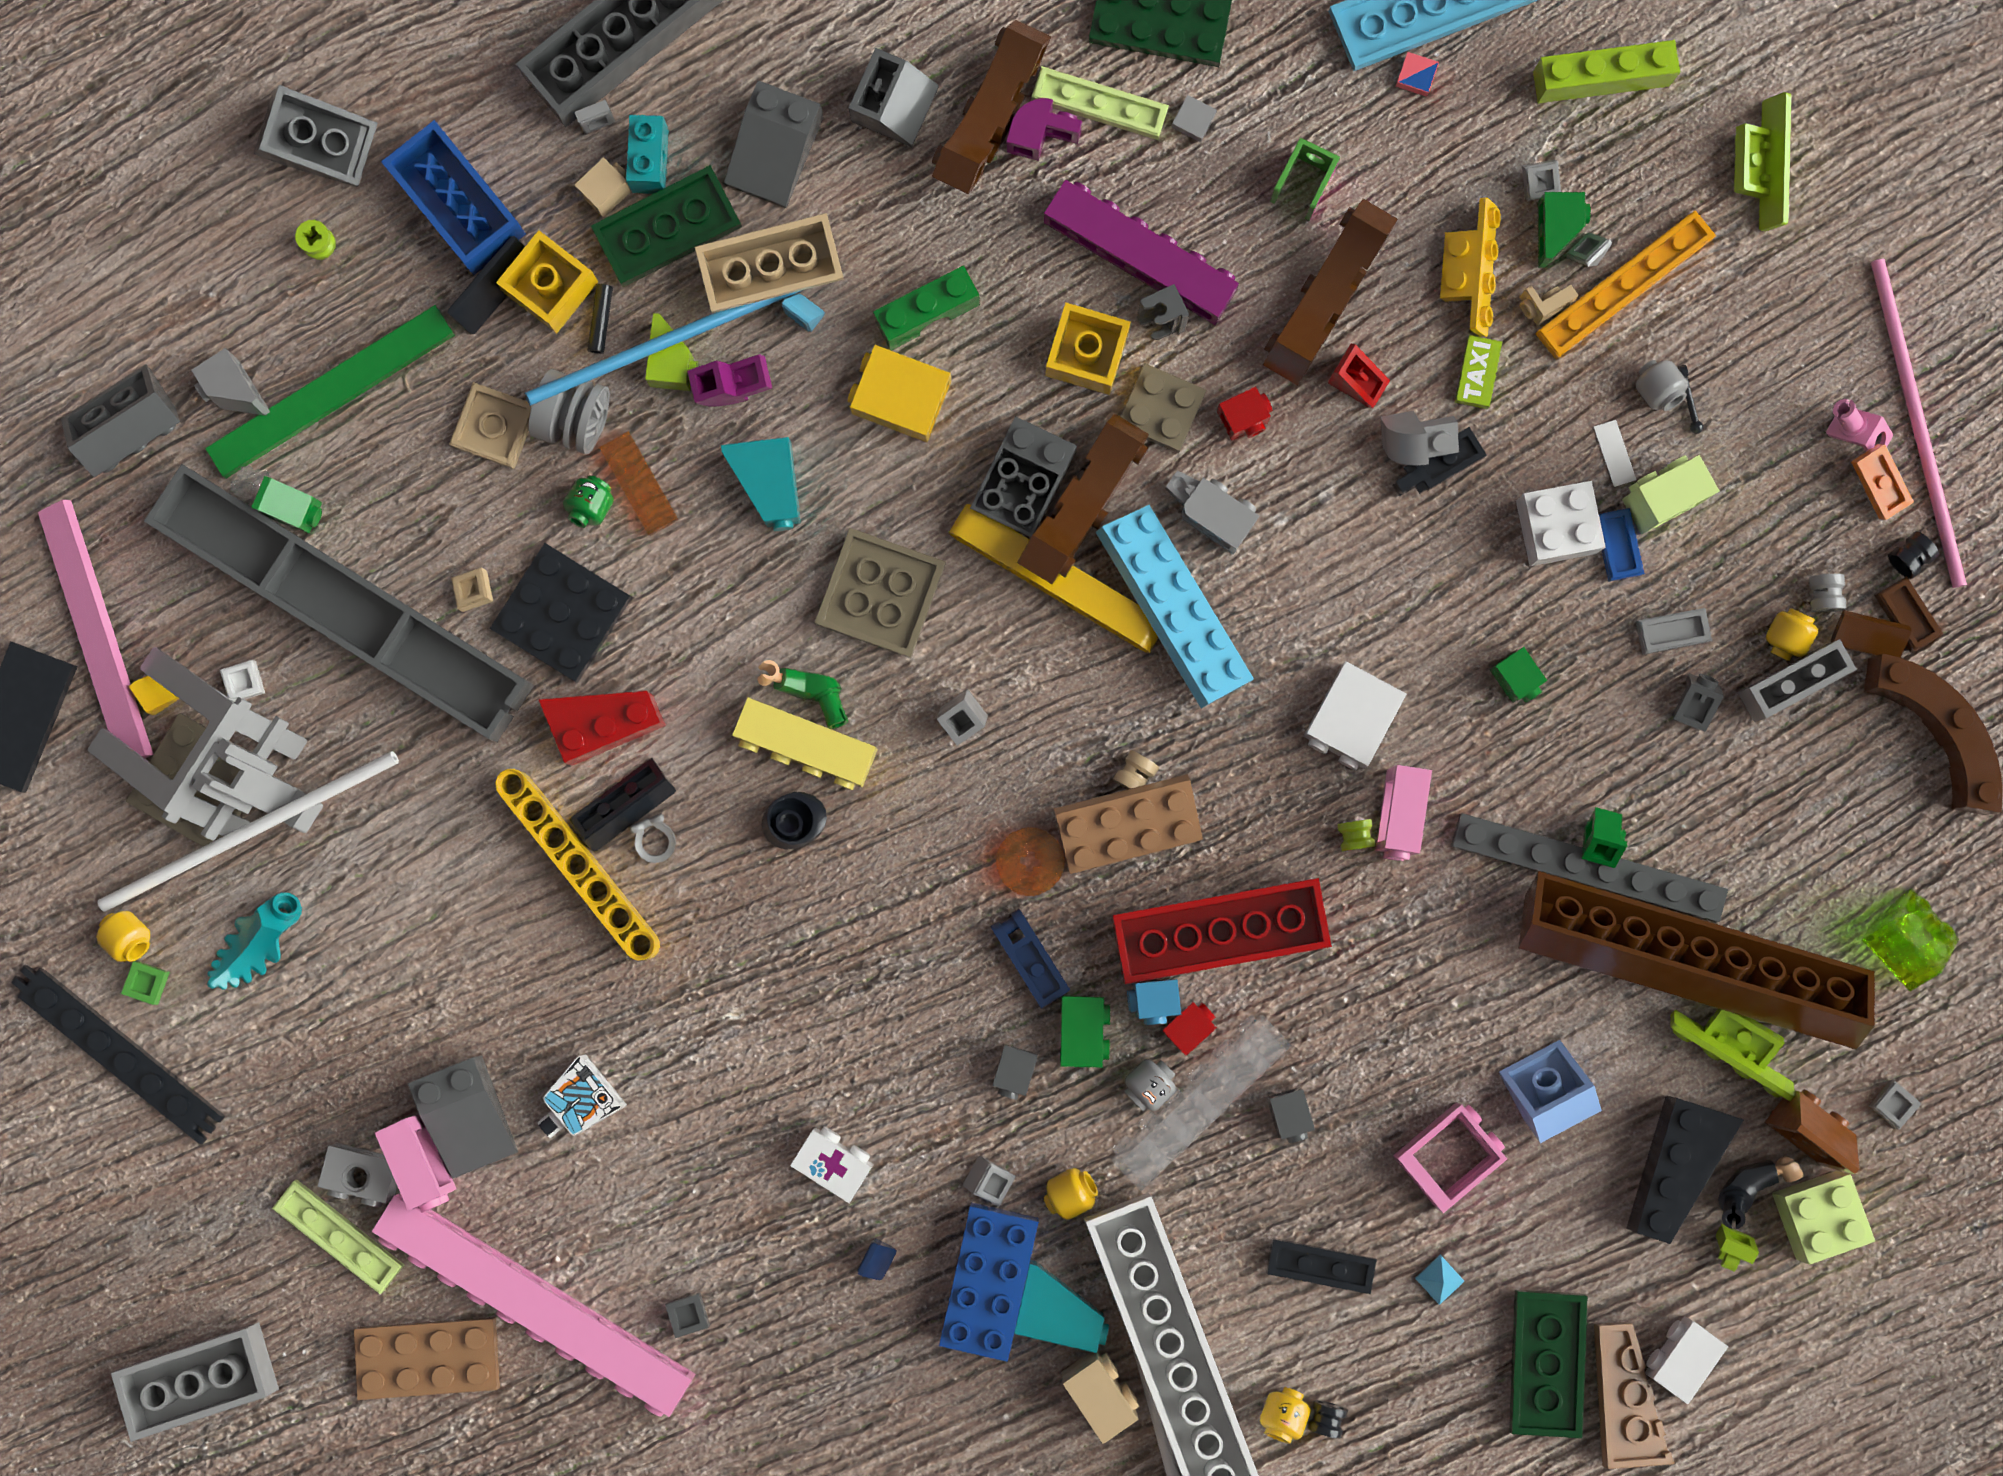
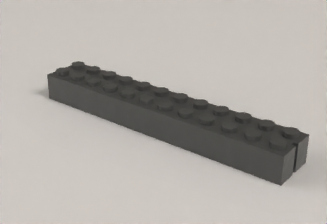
M183 464L180 465L144 520V522L492 741H499L514 716L509 714L511 708L518 711L534 687L526 679Z

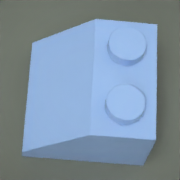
M1560 1040L1499 1071L1521 1116L1540 1143L1602 1111L1595 1086Z

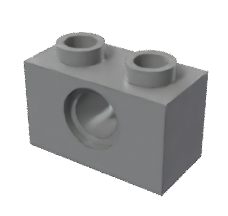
M340 1143L328 1146L318 1187L328 1189L327 1195L341 1199H348L349 1195L361 1197L362 1204L373 1207H381L382 1203L391 1201L396 1194L397 1184L384 1154ZM357 1167L364 1169L367 1174V1181L364 1186L359 1185L354 1179V1171Z

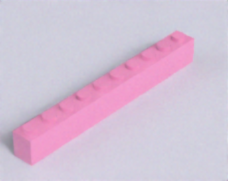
M401 1193L393 1196L372 1230L373 1233L379 1236L378 1241L391 1250L399 1248L409 1255L407 1259L412 1264L426 1269L428 1266L439 1273L437 1278L444 1284L451 1287L460 1286L468 1291L466 1296L473 1302L482 1306L485 1303L497 1309L496 1315L510 1324H514L515 1321L527 1328L525 1332L528 1336L539 1342H544V1340L556 1346L555 1351L560 1356L570 1361H573L575 1358L586 1365L585 1370L590 1375L598 1379L606 1377L616 1384L614 1388L619 1393L629 1398L635 1395L646 1402L644 1407L657 1416L662 1417L665 1414L670 1417L696 1375L433 1210L429 1209L421 1213L420 1208L417 1207L408 1211Z

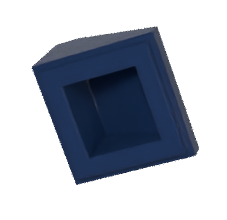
M876 1238L875 1240L873 1239L857 1270V1274L875 1280H882L897 1250Z

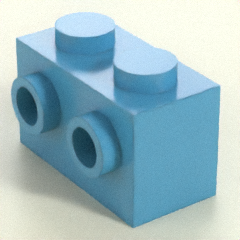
M1178 979L1132 983L1133 990L1127 991L1128 1010L1135 1012L1136 1018L1144 1019V1024L1146 1025L1167 1023L1166 1016L1181 1015Z

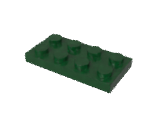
M1096 0L1089 43L1219 67L1232 0Z
M711 165L591 225V228L621 286L625 287L696 251L695 247L712 243L742 228V225Z
M1515 1290L1509 1432L1511 1434L1582 1439L1588 1296L1586 1294Z

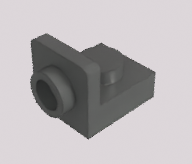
M1689 673L1686 678L1687 687L1672 716L1676 721L1706 732L1724 695L1721 686L1718 685L1719 682L1713 677L1706 674L1695 676Z

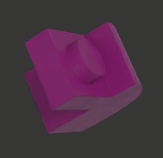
M1040 98L1032 100L1023 105L1013 118L1006 142L1007 153L1039 161L1046 136L1078 144L1082 130V120H1078L1075 115L1068 112L1052 113L1053 99Z
M761 354L731 364L716 360L687 370L694 402L703 406L717 407L748 401V396L772 389L766 359Z

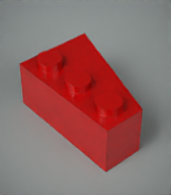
M648 691L538 699L563 761L571 766L666 726L654 696Z

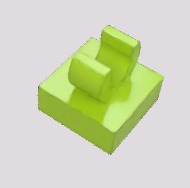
M1721 1224L1715 1235L1721 1250L1718 1258L1723 1260L1721 1266L1735 1272L1741 1259L1753 1264L1759 1254L1754 1237Z

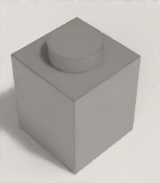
M966 689L940 707L937 720L958 746L985 727L988 715L971 692Z

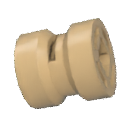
M1130 750L1125 759V767L1122 770H1118L1113 780L1127 790L1146 785L1148 779L1154 777L1160 767L1141 754Z

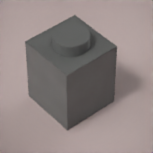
M1005 1044L993 1082V1086L999 1088L997 1094L1015 1100L1018 1099L1019 1094L1026 1096L1038 1054Z
M1299 1087L1266 1097L1277 1136L1281 1140L1287 1138L1288 1143L1302 1141L1308 1138L1307 1132L1315 1130L1302 1088Z

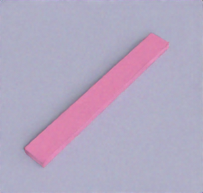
M61 500L39 511L38 515L108 731L143 758H147L154 754L135 696L129 688L130 680L71 500Z

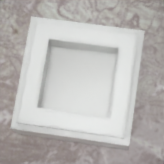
M250 660L220 670L226 694L230 700L235 702L238 697L245 700L265 694L256 661Z

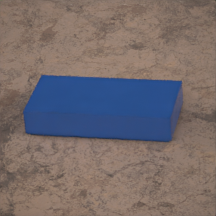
M1630 508L1599 514L1606 547L1601 551L1608 582L1644 575Z

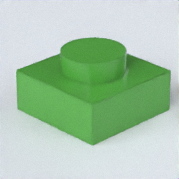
M133 961L121 994L152 1005H158L170 972L139 961Z

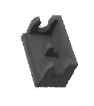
M1175 284L1141 299L1137 314L1140 325L1150 324L1152 321L1155 324L1163 325L1160 331H1155L1151 334V339L1153 340L1162 339L1175 332H1178V334L1185 332L1189 313Z

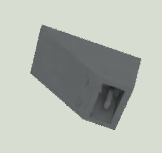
M1015 416L970 509L1031 538L1043 519L1077 453V445Z

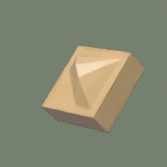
M482 567L451 578L458 610L465 612L493 602L487 570Z

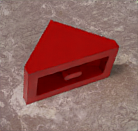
M1351 343L1334 370L1328 384L1373 409L1390 380L1356 344Z

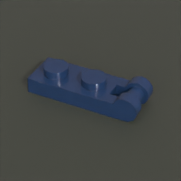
M1018 908L1010 913L1012 917L1001 924L998 921L990 927L1042 1009L1069 992L1070 988L1025 916ZM1020 928L1025 937L1013 944L1008 935Z

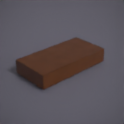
M1907 576L1874 595L1891 622L1911 627L1912 633L1906 644L1911 653L1916 652L1944 634Z
M1843 610L1831 637V642L1840 639L1843 646L1848 649L1873 655L1883 653L1901 658L1912 630L1908 625Z

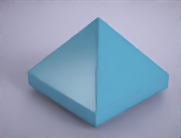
M1441 1255L1415 1277L1439 1305L1464 1282Z

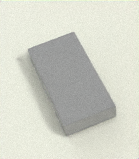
M1705 608L1636 621L1642 655L1712 641Z

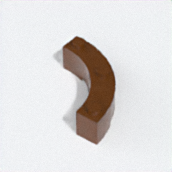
M1014 20L1006 28H1001L995 41V46L998 47V50L976 97H969L962 115H964V118L948 142L944 146L939 145L932 159V164L936 165L932 175L933 178L966 194H969L982 178L986 162L991 164L1007 136L1013 118L1021 108L1026 97L1025 94L1021 93L1024 84L1029 82L1030 77L1036 75L1051 36L1018 20Z
M1365 199L1361 200L1356 209L1348 208L1339 224L1344 227V230L1317 276L1310 274L1300 290L1305 296L1281 334L1279 335L1274 332L1266 344L1264 350L1269 352L1263 366L1298 386L1366 275V270H1368L1398 220L1396 217Z
M1114 414L1106 422L1086 456V459L1091 461L1088 468H1082L1077 477H1073L1055 505L1052 515L1050 517L1047 516L1032 535L1017 563L1050 584H1053L1060 575L1066 578L1076 562L1072 557L1091 529L1094 527L1099 530L1109 512L1104 509L1132 463L1134 462L1139 465L1148 451L1149 447L1145 446L1144 443L1149 434Z
M1883 653L1868 658L1864 692L1879 695L1902 707L1906 706L1922 719V723L1932 733L1937 743L1943 746L1951 766L1948 767L1952 783L1951 809L1982 815L2002 813L2003 788L1998 756L1984 723L1968 701L1947 681L1916 663Z

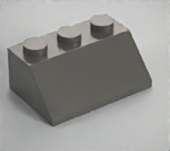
M147 364L61 418L67 448L93 477L102 472H110L118 465L119 461L130 454L141 452L148 442L159 435L165 436L174 430L176 424L180 422L174 404Z

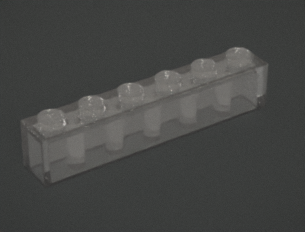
M1252 1014L1248 1016L1237 1027L1240 1034L1231 1042L1227 1038L1223 1040L1212 1051L1215 1058L1206 1066L1202 1062L1187 1075L1190 1082L1181 1090L1176 1087L1175 1092L1166 1100L1165 1106L1156 1115L1150 1111L1138 1122L1137 1126L1140 1130L1131 1139L1125 1135L1113 1146L1112 1150L1115 1154L1111 1157V1160L1140 1191L1153 1181L1292 1046L1263 1015L1259 1014L1256 1018Z

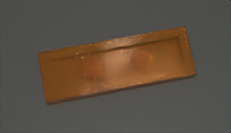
M629 431L599 447L649 536L679 521Z

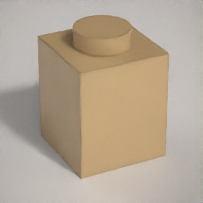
M604 157L575 184L579 194L602 218L632 192L626 182V171L617 162L611 165Z

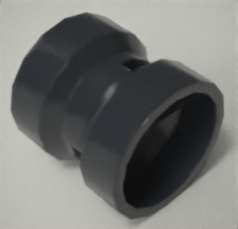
M1915 531L1906 538V544L1903 547H1896L1888 554V559L1898 573L1904 577L1907 576L1908 579H1913L1921 572V566L1932 563L1939 556V552L1935 544L1926 535Z

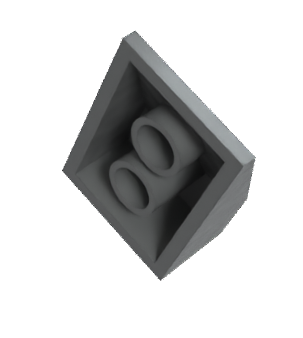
M758 80L744 113L724 184L787 209L824 118L821 104Z
M278 85L272 92L254 154L290 168L358 187L378 123Z
M482 1056L472 1057L408 1083L419 1115L452 1179L518 1153Z

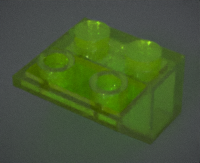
M1911 888L1871 923L1862 941L1909 991H1912L1943 972L1959 938L1956 936L1954 929L1933 912L1929 902Z

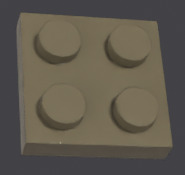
M1145 363L1121 418L1148 433L1147 440L1179 453L1207 390Z

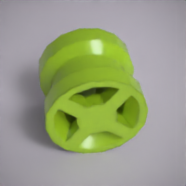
M307 220L301 223L296 230L295 240L297 245L310 258L322 260L334 252L336 239L322 222ZM315 233H317V235L313 239H309V237L311 238L313 235H315Z
M1371 819L1337 824L1338 831L1343 836V842L1340 845L1341 852L1376 846L1375 839L1370 836Z

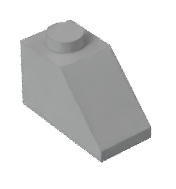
M226 348L191 370L198 381L194 386L206 402L211 399L218 407L225 410L264 416L270 412L240 361Z

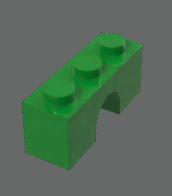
M963 265L873 311L883 338L892 351L919 337L922 329L932 322L944 317H949L952 320L980 306V297Z

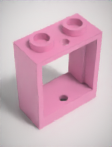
M1396 765L1387 770L1375 851L1384 852V859L1404 861L1409 860L1412 855L1420 854L1432 770Z
M1453 1104L1393 1155L1435 1208L1442 1213H1445L1507 1160L1501 1152L1505 1146L1493 1132H1490L1488 1135L1479 1126V1123L1482 1121L1481 1117L1469 1104L1465 1108L1462 1104ZM1458 1118L1488 1156L1446 1192H1443L1413 1154L1453 1120Z
M420 1115L408 1117L375 1132L408 1211L419 1207L421 1213L449 1201L447 1194L456 1190V1186Z

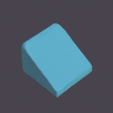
M802 294L793 295L782 302L784 313L808 332H812L825 315L822 309Z

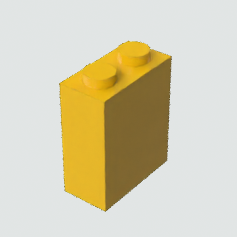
M874 345L871 354L865 353L860 365V372H863L859 385L853 384L847 402L851 403L850 409L852 414L928 443L952 382L951 373Z

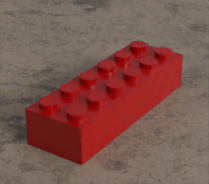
M1319 878L1111 916L1124 984L1332 947Z

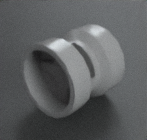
M1821 574L1809 577V587L1813 590L1814 595L1810 601L1811 612L1823 613L1846 610V598L1842 596V588L1845 586L1844 574Z

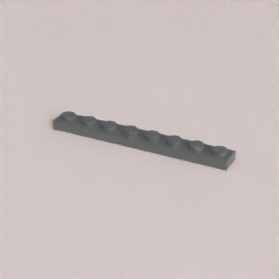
M1463 813L1459 814L1451 843L1453 848L1537 872L1541 871L1713 922H1720L1728 893L1727 888L1625 859H1620L1615 868L1582 859V847Z

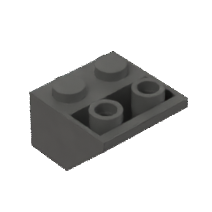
M875 48L848 108L851 122L913 147L939 85L908 61Z

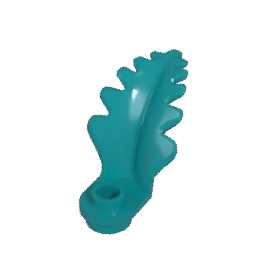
M280 893L258 907L253 915L238 917L234 925L239 934H227L224 941L230 949H220L217 951L216 955L222 960H214L211 963L214 971L207 973L210 978L207 986L211 989L220 987L222 990L227 989V983H229L232 987L237 988L240 984L239 978H242L245 983L252 981L251 969L260 975L266 973L265 959L273 963L279 962L281 958L279 937L299 920L302 914L299 899L291 893ZM279 909H285L288 913H283Z

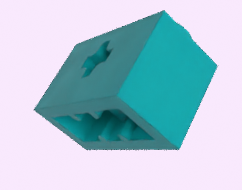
M629 115L626 182L632 193L654 194L666 188L669 129L663 116Z

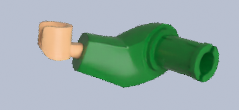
M771 660L763 661L758 667L760 670L767 671L770 675L761 674L757 678L760 685L768 686L774 682L773 687L778 691L796 698L819 702L827 728L836 729L849 722L839 697L842 688L836 679L819 673L790 668L779 669L778 665Z

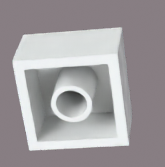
M1592 481L1528 492L1516 500L1529 566L1594 555L1606 548Z

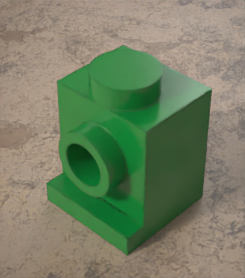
M1595 807L1584 828L1582 859L1612 868L1617 866L1627 848V841H1625L1626 830L1622 829L1623 814Z

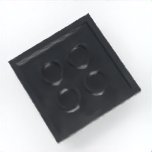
M544 543L490 629L578 683L632 597Z

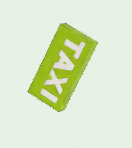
M1472 335L1467 337L1455 403L1483 409L1490 407L1502 341Z

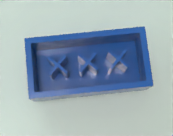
M435 120L381 161L473 276L486 266L511 236L514 235L520 240L526 235L518 221Z
M971 1202L939 1346L1008 1362L1038 1228V1217Z

